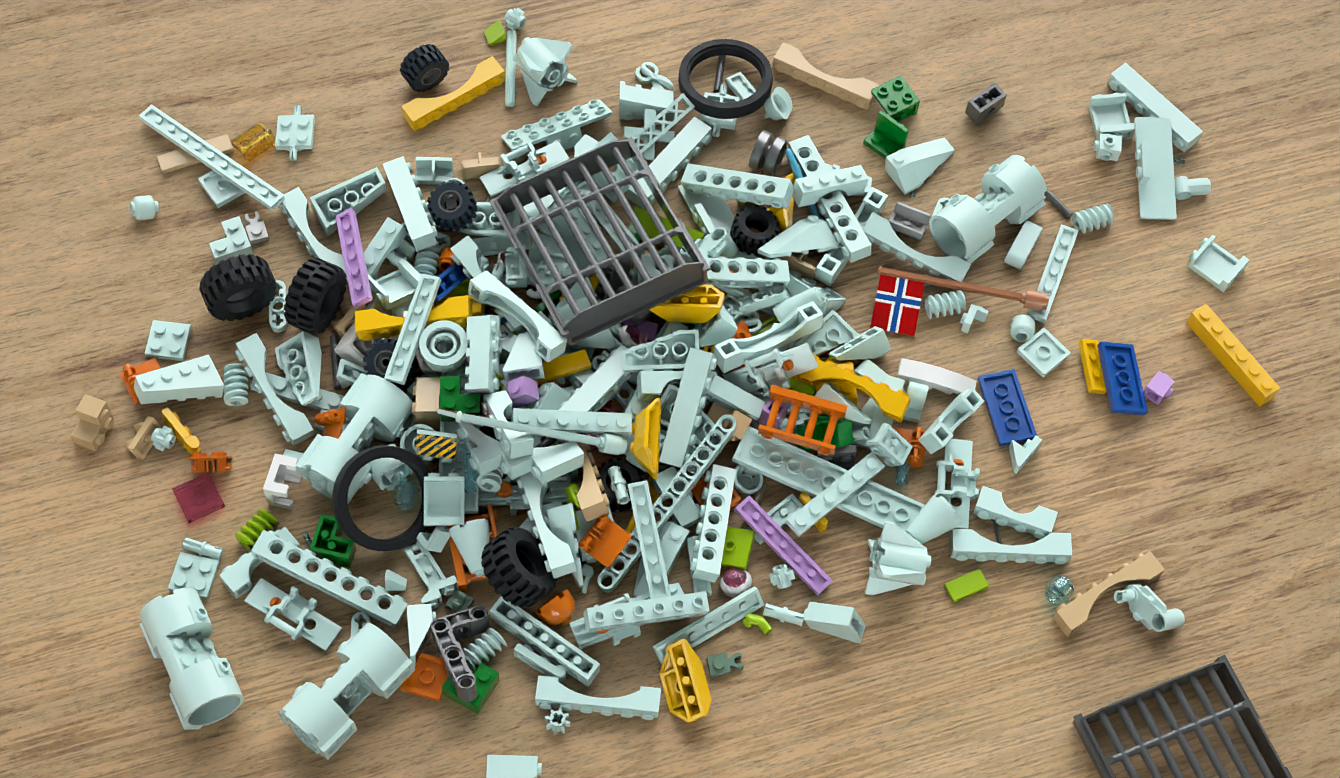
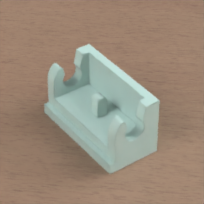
M522 245L523 249L526 252V245ZM508 247L507 252L510 253H505L506 287H527L526 266L518 251L514 247Z

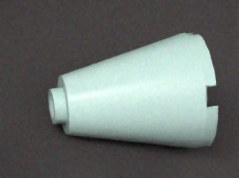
M812 287L773 306L774 314L781 323L797 308L812 301L820 309L826 302V294L820 287L818 289Z
M936 493L906 530V533L919 543L924 544L958 527L961 524L960 517L955 518V509L944 497L940 496L938 498Z
M476 519L466 522L461 528L460 524L450 528V535L470 573L475 574L476 577L483 576L484 567L481 564V556L485 545L489 543L488 520Z

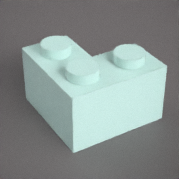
M239 216L221 222L226 238L209 243L216 265L220 261L227 260L232 256L253 254Z

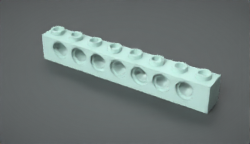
M809 135L789 142V149L792 150L803 177L829 172ZM831 191L818 199L817 207L819 213L825 216V221L834 232L835 240L841 245L844 257H848L852 263L870 256L871 243L841 191Z
M650 254L640 257L650 278L661 274L655 268L657 265ZM671 255L660 256L668 270L679 266ZM682 256L686 263L693 262L690 256ZM703 256L710 267V270L707 271L708 282L703 285L768 289L777 285H783L786 288L790 282L788 261L781 259L763 260L762 258L745 259L743 257L727 259L726 257L709 258L708 256ZM638 272V283L640 284L644 281Z
M263 530L251 550L253 557L361 612H365L394 629L397 628L407 609L408 603L401 596H392L387 593L388 591L378 585L377 587L370 585L367 579L351 575L352 572L346 568L341 567L339 569L333 566L334 563L326 558L319 559L311 550H302L298 548L295 542L291 540L284 541L280 539V535L273 531L267 532ZM274 547L282 548L279 554H274L271 550ZM292 556H298L300 561L291 563L289 559ZM310 565H316L318 570L312 573L307 568ZM328 574H333L336 576V579L329 582L325 577ZM351 583L354 588L351 591H346L343 589V586ZM368 592L372 595V598L363 600L361 595ZM385 601L390 604V607L388 609H381L379 604Z

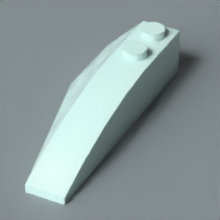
M476 202L478 209L475 212L476 218H472L473 223L471 225L467 224L466 229H463V227L459 228L460 231H458L476 236H507L490 202ZM517 210L505 214L512 228L520 225L521 217ZM434 220L433 223L430 224L431 226L435 225L436 227H440L435 224Z

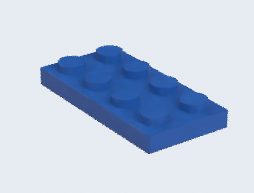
M1100 342L1097 347L1111 413L1144 416L1148 413L1134 346L1132 344Z
M1015 369L978 376L977 380L999 447L1010 445L1012 440L1017 443L1026 442L1028 439L1033 440L1037 433Z

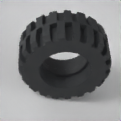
M253 254L232 256L227 260L220 261L217 265H213L209 271L205 272L199 286L208 312L216 319L222 321L242 320L245 317H251L253 314L261 312L264 307L270 305V301L274 300L278 289L267 261Z
M312 258L303 263L302 267L298 269L296 276L293 277L285 298L284 317L288 324L314 335L324 332L331 325L332 320L335 319L344 299L347 279L343 269L319 258Z
M522 528L506 529L486 544L482 551L481 564L484 567L485 577L489 579V584L495 588V592L498 595L500 594L503 597L502 599L506 602H511V605L531 607L553 591L557 578H553L552 572H547L544 561L547 560L546 554L541 555L538 545L540 540Z

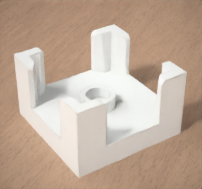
M280 454L274 455L263 487L268 505L291 510L293 500L285 499L288 496L289 487L284 484V481L300 483L302 476L295 469L286 467L295 468L298 462L297 458Z

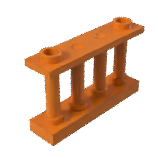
M771 385L769 398L773 400L772 408L766 426L759 424L758 434H761L766 439L776 438L815 449L823 455H834L836 446L831 445V440L837 420L840 418L845 419L847 406ZM783 402L790 403L792 406L785 431L774 428L780 405ZM802 407L811 411L804 437L793 434L798 413ZM821 412L829 414L830 417L823 442L811 439L818 415Z
M491 503L487 504L488 513L464 518V525L466 522L476 519L490 521L492 531L489 532V540L498 536L495 522L498 521L497 512L492 510ZM450 536L449 543L458 588L460 591L466 592L467 584H470V581L487 577L485 575L476 577L475 574L464 572L463 566L466 563Z

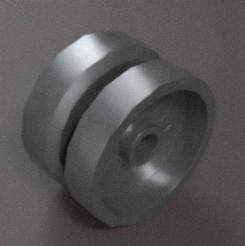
M763 130L754 145L748 166L756 171L763 167L764 174L773 177L783 160L788 140L779 136L773 141V134Z

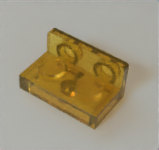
M259 122L231 140L234 148L242 153L244 159L250 162L274 146L276 139L271 129Z

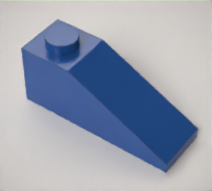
M456 263L437 276L440 277L441 283L434 303L467 278Z

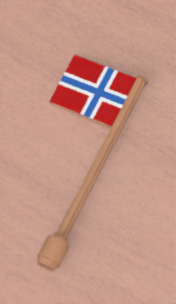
M879 266L877 274L880 279L870 329L876 326L883 329L884 332L915 337L924 284L1019 301L1024 304L1023 308L1039 311L1047 309L1049 295H1045V292L1029 289L1026 290V293H1016Z

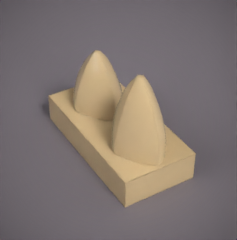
M353 305L342 307V312L345 316L333 322V328L341 338L355 322V311L365 310V305L355 308Z
M149 416L144 422L133 425L137 434L134 438L126 441L127 449L140 460L145 458L154 443L151 441L154 430L156 428H163L153 417Z

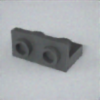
M856 445L835 447L834 455H823L816 450L815 456L850 470L855 466Z

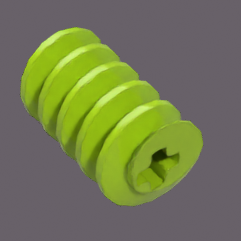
M258 509V515L253 514L251 517L252 521L247 520L246 526H241V532H235L237 541L249 552H251L249 546L254 547L255 540H258L263 530L269 529L273 531L272 523L280 524L267 510Z

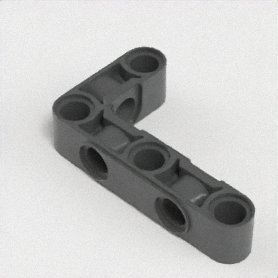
M476 606L438 618L431 623L432 637L437 653L452 686H454L459 699L463 702L474 701L477 697V689L473 672L469 669L467 658L460 643L457 641L487 631L489 628L488 611L483 606Z

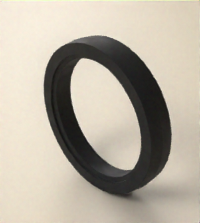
M717 39L704 42L694 47L685 55L680 65L678 82L680 93H684L695 106L693 109L697 112L718 119H735L747 116L764 105L771 93L773 74L769 60L756 47L738 40ZM728 55L742 58L751 63L760 73L762 82L758 90L746 99L736 102H717L699 94L693 88L689 77L694 67L703 60L714 56Z
M376 446L354 455L340 470L332 492L333 512L342 531L358 545L374 551L399 550L417 541L418 534L420 532L425 533L429 527L424 526V477H428V473H431L429 468L415 454L395 446ZM380 458H393L406 464L418 478L422 491L421 508L414 523L402 534L388 539H376L363 533L353 522L347 502L348 490L356 473L367 463Z

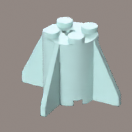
M527 37L522 41V45L513 56V61L521 70L530 100L535 106H538L545 93L552 91V88L556 85L559 87L564 81L578 82L574 76L568 73V64L565 62L573 48L571 43L542 38L530 39Z
M587 276L585 277V280L588 283L590 289L592 290L594 296L596 297L597 294L594 293L592 285ZM576 282L569 291L582 311L591 305L579 283ZM563 297L556 306V309L565 324L574 314L565 297ZM549 315L550 323L552 326H556L553 318ZM610 328L571 346L610 349L617 345Z
M885 521L881 537L877 538L878 541L872 539L867 541L871 550L869 561H873V568L869 567L870 575L865 589V594L876 595L909 585H924L926 581V568H929L931 565V556L927 555V547L923 546L893 522Z

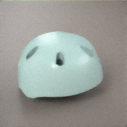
M740 464L735 468L736 473L733 486L736 490L750 495L761 488L763 484L762 474Z

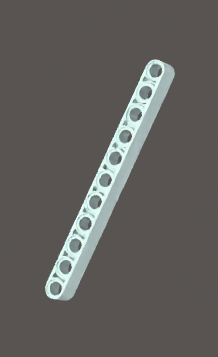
M723 415L653 504L654 515L661 516V520L656 523L658 532L734 435L736 420L733 416ZM724 422H731L733 424L730 429L722 427ZM714 437H718L721 439V442L717 445H714L710 442V440ZM705 452L708 453L709 457L707 460H700L698 458L699 454ZM695 468L697 473L694 476H689L686 473L687 470ZM679 483L685 485V489L681 492L674 489ZM666 499L673 501L670 507H664L662 503ZM636 528L630 534L633 537L609 569L605 567L598 576L597 582L602 591L609 593L615 590L642 555ZM630 546L637 548L636 553L633 555L626 553L627 548ZM617 562L625 564L624 568L620 571L614 569V565ZM605 578L612 579V584L608 587L602 585V581Z

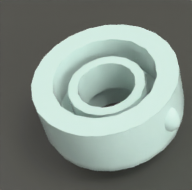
M446 320L437 321L427 326L422 332L419 340L420 353L424 362L431 369L439 372H450L459 368L467 359L466 349L469 347V344L466 340L465 331L458 324ZM443 342L453 344L452 350L448 353H439L435 348Z

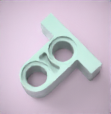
M909 382L906 393H908L911 403L903 420L919 423L929 386Z

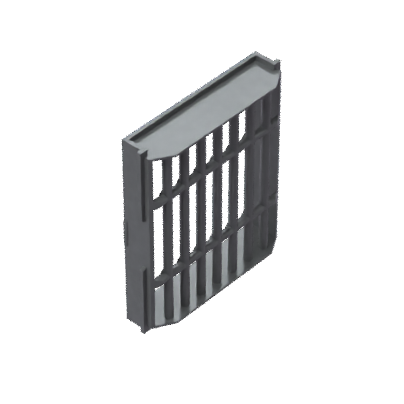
M632 137L625 140L610 141L514 184L497 198L489 200L513 247L521 256L526 266L525 269L563 338H567L569 346L708 282L707 271L710 270L709 265L682 220L676 218L658 188V180ZM632 158L639 171L633 174L625 160ZM616 164L620 165L626 175L625 178L618 181L615 180L609 170L610 167ZM602 171L609 185L599 189L592 175ZM641 178L645 180L673 229L666 230L637 180ZM585 179L592 193L582 197L574 183ZM628 184L632 185L660 235L652 239L649 238L620 189L621 187ZM568 186L575 200L564 204L558 191ZM610 192L615 193L643 243L632 247L603 195ZM551 194L558 208L547 212L541 198ZM592 200L598 201L623 244L625 251L615 255L586 203ZM534 202L541 216L530 220L523 206ZM577 207L581 209L608 259L597 262L569 213L570 210ZM517 210L523 224L512 228L505 214ZM559 215L564 217L590 263V267L580 271L552 218ZM541 223L546 224L573 275L562 278L535 226ZM523 231L529 232L554 277L555 283L544 287L517 238V234ZM676 235L679 237L691 257L692 263L685 262L672 237ZM661 242L666 243L679 266L668 270L654 246ZM644 250L649 251L661 274L650 278L637 253ZM626 258L632 260L644 281L634 287L620 264V261ZM613 266L626 290L615 294L602 269ZM596 274L609 298L598 303L585 277ZM571 283H579L591 305L590 307L582 311L579 309L567 287ZM556 290H561L574 314L565 324L549 296L550 293Z
M1225 655L1218 657L1213 663L1102 707L1083 717L1080 713L1073 717V724L1101 778H1116L1110 765L1117 762L1123 763L1130 778H1139L1129 758L1136 754L1141 755L1152 778H1162L1148 752V749L1156 746L1162 752L1174 777L1184 778L1166 742L1172 739H1177L1197 778H1207L1184 736L1192 731L1196 733L1219 778H1229L1202 728L1209 724L1214 725L1241 777L1251 778L1220 721L1228 716L1232 718L1264 778H1293L1288 768L1284 767L1258 720L1259 715ZM1209 676L1226 707L1225 709L1215 712L1198 679ZM1188 683H1191L1208 716L1199 720L1180 688ZM1173 690L1190 722L1182 727H1179L1162 695ZM1155 698L1172 731L1161 735L1144 703L1149 699ZM1137 705L1154 737L1153 739L1146 742L1142 741L1126 710L1132 706ZM1119 713L1136 746L1124 749L1108 716ZM1098 720L1101 721L1117 754L1105 758L1089 727V724Z

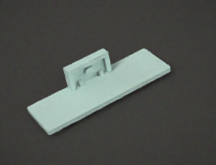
M595 99L585 105L575 106L569 111L559 112L550 118H542L534 124H526L520 129L510 130L502 135L501 138L512 151L525 146L527 142H531L534 145L542 141L546 142V146L559 141L563 149L567 150L574 147L582 138L580 127L612 115V111L600 99Z
M1136 117L1134 119L1135 160H1137L1136 177H1138L1140 219L1175 220L1177 213L1171 119Z
M682 184L678 186V190L688 206L694 222L699 226L700 232L705 233L703 238L719 227L725 228L730 235L734 215L725 199L715 196L707 197L697 193L689 194L685 192ZM738 247V252L730 259L738 257L755 259L757 256H754L752 253L747 255L745 251L742 253Z

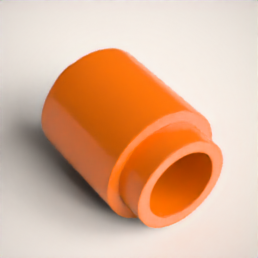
M445 246L441 250L438 266L442 272L455 264V261L452 259L454 254L450 249L453 246Z

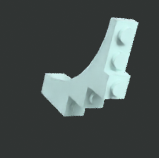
M460 422L457 429L459 437L466 441L467 447L471 452L470 465L474 470L478 471L480 476L501 467L502 472L507 474L511 480L532 472L533 476L544 484L584 466V452L574 441L555 446L533 448V455L510 459L508 454L503 451L501 442L485 435L474 427L472 423Z

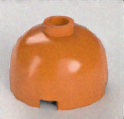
M566 588L563 592H559L546 601L544 606L538 607L534 612L548 626L558 624L564 626L572 620L570 616L575 610V601Z

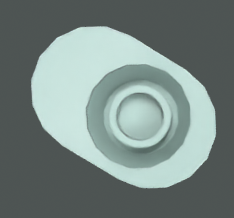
M776 87L771 96L764 103L766 111L764 117L771 118L774 121L789 117L793 105L791 97L784 88Z

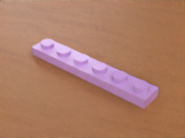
M350 208L336 215L352 305L358 308L373 300L356 212Z
M750 496L734 509L817 596L833 581Z

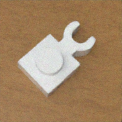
M257 211L255 212L256 217L254 219H250L248 214H245L248 224L246 230L251 245L269 240L264 221L260 222V216Z

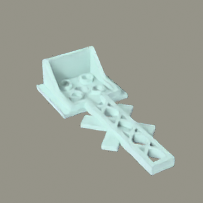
M682 93L657 116L656 110L644 109V128L625 126L624 138L632 137L638 149L642 148L640 152L641 154L643 153L644 159L654 161L655 141L670 143L674 139L675 131L668 130L695 106ZM680 100L688 107L686 110H678V102ZM665 113L673 114V122L665 121ZM655 124L660 125V130L655 129ZM610 132L592 149L618 139ZM632 158L625 160L633 174L639 171ZM614 165L616 170L611 173L615 180L618 181L625 178L626 175L620 165ZM602 171L592 175L599 188L609 185ZM628 184L620 188L623 194L628 191L630 185ZM613 192L606 194L613 203L618 199Z

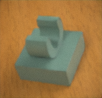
M457 589L445 605L446 608L457 613L469 609L474 603V599Z

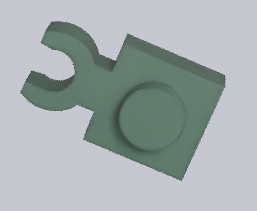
M727 653L707 656L706 660L710 677L731 674L730 668L735 670L743 669L744 663H735L736 659L741 658V653H735L731 658L727 657Z

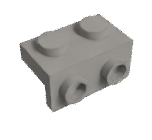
M897 202L889 222L895 232H901L909 235L911 238L921 240L931 215Z

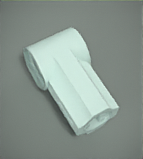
M1179 176L1174 179L1175 197L1178 200H1185L1192 195H1206L1211 192V182L1208 178L1188 179L1186 176Z

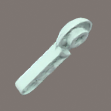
M777 285L737 299L735 303L723 304L734 322H736L741 316L786 300L788 296L785 286Z

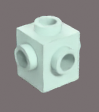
M1100 134L1098 140L1094 141L1093 151H1096V159L1118 161L1121 153L1122 136Z

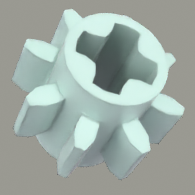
M519 8L508 10L504 17V20L507 22L506 27L511 30L521 29L526 23V18L523 16L525 12Z
M164 425L162 429L156 428L154 430L151 441L154 442L153 445L156 449L164 451L165 448L171 449L173 447L176 436L173 435L174 432L171 428Z
M781 564L772 568L773 573L769 574L773 586L777 585V588L783 589L792 585L791 580L795 579V575L791 567L787 568L786 564Z
M561 708L558 711L551 709L550 717L545 716V721L550 722L546 725V729H552L554 735L557 732L564 734L565 726L570 727V722L566 721L569 718V713L563 714ZM557 719L558 721H561V723L558 724L557 722H554V720Z

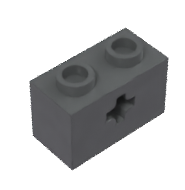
M994 83L968 101L965 113L976 124H979L1004 106L1007 94Z

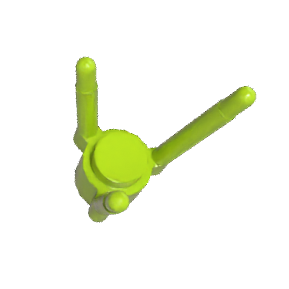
M571 484L564 491L567 496L566 501L568 504L572 503L577 508H580L577 499L580 487L578 484ZM573 505L576 530H580L579 522Z

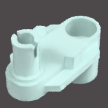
M723 227L716 228L702 240L699 238L695 241L701 254L709 258H717L721 255V257L730 259L738 252V247ZM683 246V249H680L681 255L689 256L688 252Z
M1140 584L1128 585L1125 590H1118L1114 593V600L1119 604L1127 602L1129 610L1133 613V618L1136 621H1141L1148 630L1153 629L1157 632L1181 628L1184 625L1185 617L1182 611L1176 608L1167 610V606L1148 586H1141Z

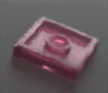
M209 472L172 488L188 524L225 507Z

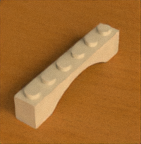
M784 42L774 56L772 68L778 72L788 74L794 79L806 82L810 86L840 97V99L849 101L860 108L869 110L875 99L871 89L879 86V84L864 77L844 79L825 74L808 63L798 48Z
M576 442L584 452L583 481L577 494V499L588 522L609 514L607 505H610L606 493L602 494L605 488L601 479L597 480L600 474L597 466L592 465L595 463L592 452L588 453L591 450L589 444Z
M1151 551L1146 554L1140 553L1133 559L1134 562L1131 564L1125 563L1120 566L1117 573H1109L1102 579L1103 582L1099 584L1094 583L1089 586L1086 593L1076 594L1071 599L1072 602L1067 605L1065 603L1059 605L1055 609L1056 613L1053 619L1064 634L1069 637L1081 629L1088 619L1091 607L1104 594L1133 584L1147 586L1161 577L1165 569Z

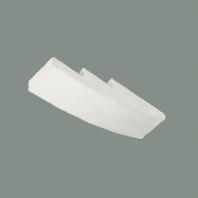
M904 358L900 359L897 376L909 382L929 386L928 390L935 388L948 395L952 393L959 395L970 387H973L975 390L977 382L974 379L941 367Z

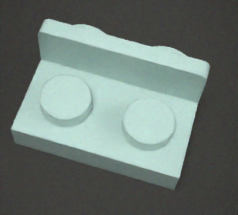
M883 423L875 438L866 442L871 451L881 457L883 462L891 467L903 465L913 447L888 423Z

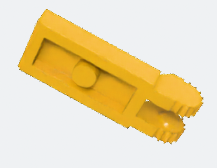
M168 407L163 409V422L172 429L174 435L190 454L200 453L201 448L198 438L191 436L189 428L180 423L177 413L171 412Z

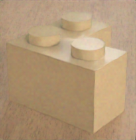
M440 377L417 378V385H413V397H416V402H412L414 423L424 424L435 431H440V414L437 413V410L440 409Z
M84 394L76 409L80 419L71 437L75 444L96 451L98 446L103 444L107 430L113 426L114 418L106 401Z
M714 401L710 402L705 410V414L714 424L723 415H731L735 418L736 431L728 442L742 440L752 421L751 418L737 410L730 411ZM724 422L722 425L724 429H730L733 426L731 422Z

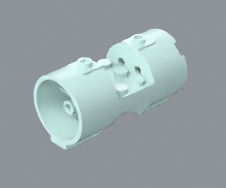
M1011 155L1001 164H994L989 167V171L984 174L981 181L983 193L977 195L975 199L968 195H953L949 199L950 201L945 204V207L930 218L929 228L937 245L946 255H955L971 264L994 245L992 241L995 237L994 226L1001 220L1006 219L1009 224H1021L1045 205L1044 199L1046 197L1044 192L1047 191L1044 178L1034 165L1030 166L1027 164L1022 156Z
M361 373L340 402V408H346L345 414L351 421L339 439L330 436L322 437L317 434L296 464V472L303 479L308 477L312 483L311 486L331 500L335 480L349 459L363 451L365 447L369 448L374 438L385 442H393L396 437L400 438L405 430L404 423L412 413V401L400 388L384 378ZM369 463L363 466L354 476L348 490V503L364 483L368 484L373 474H371L372 466Z
M181 588L173 590L174 594L165 596L164 598L160 595L148 602L139 613L141 616L140 627L154 659H162L171 679L169 684L171 693L169 695L184 730L200 729L203 726L215 723L229 716L243 704L244 697L226 658H219L216 654L214 644L209 638L213 632V626L198 592L192 588Z
M367 623L353 638L351 637L339 646L337 654L343 664L340 665L337 673L332 678H328L323 683L321 689L311 682H306L295 690L292 699L278 712L282 721L287 726L290 724L294 734L316 754L320 753L327 760L356 732V725L348 716L371 692L388 699L415 671L413 662L387 634L371 623Z

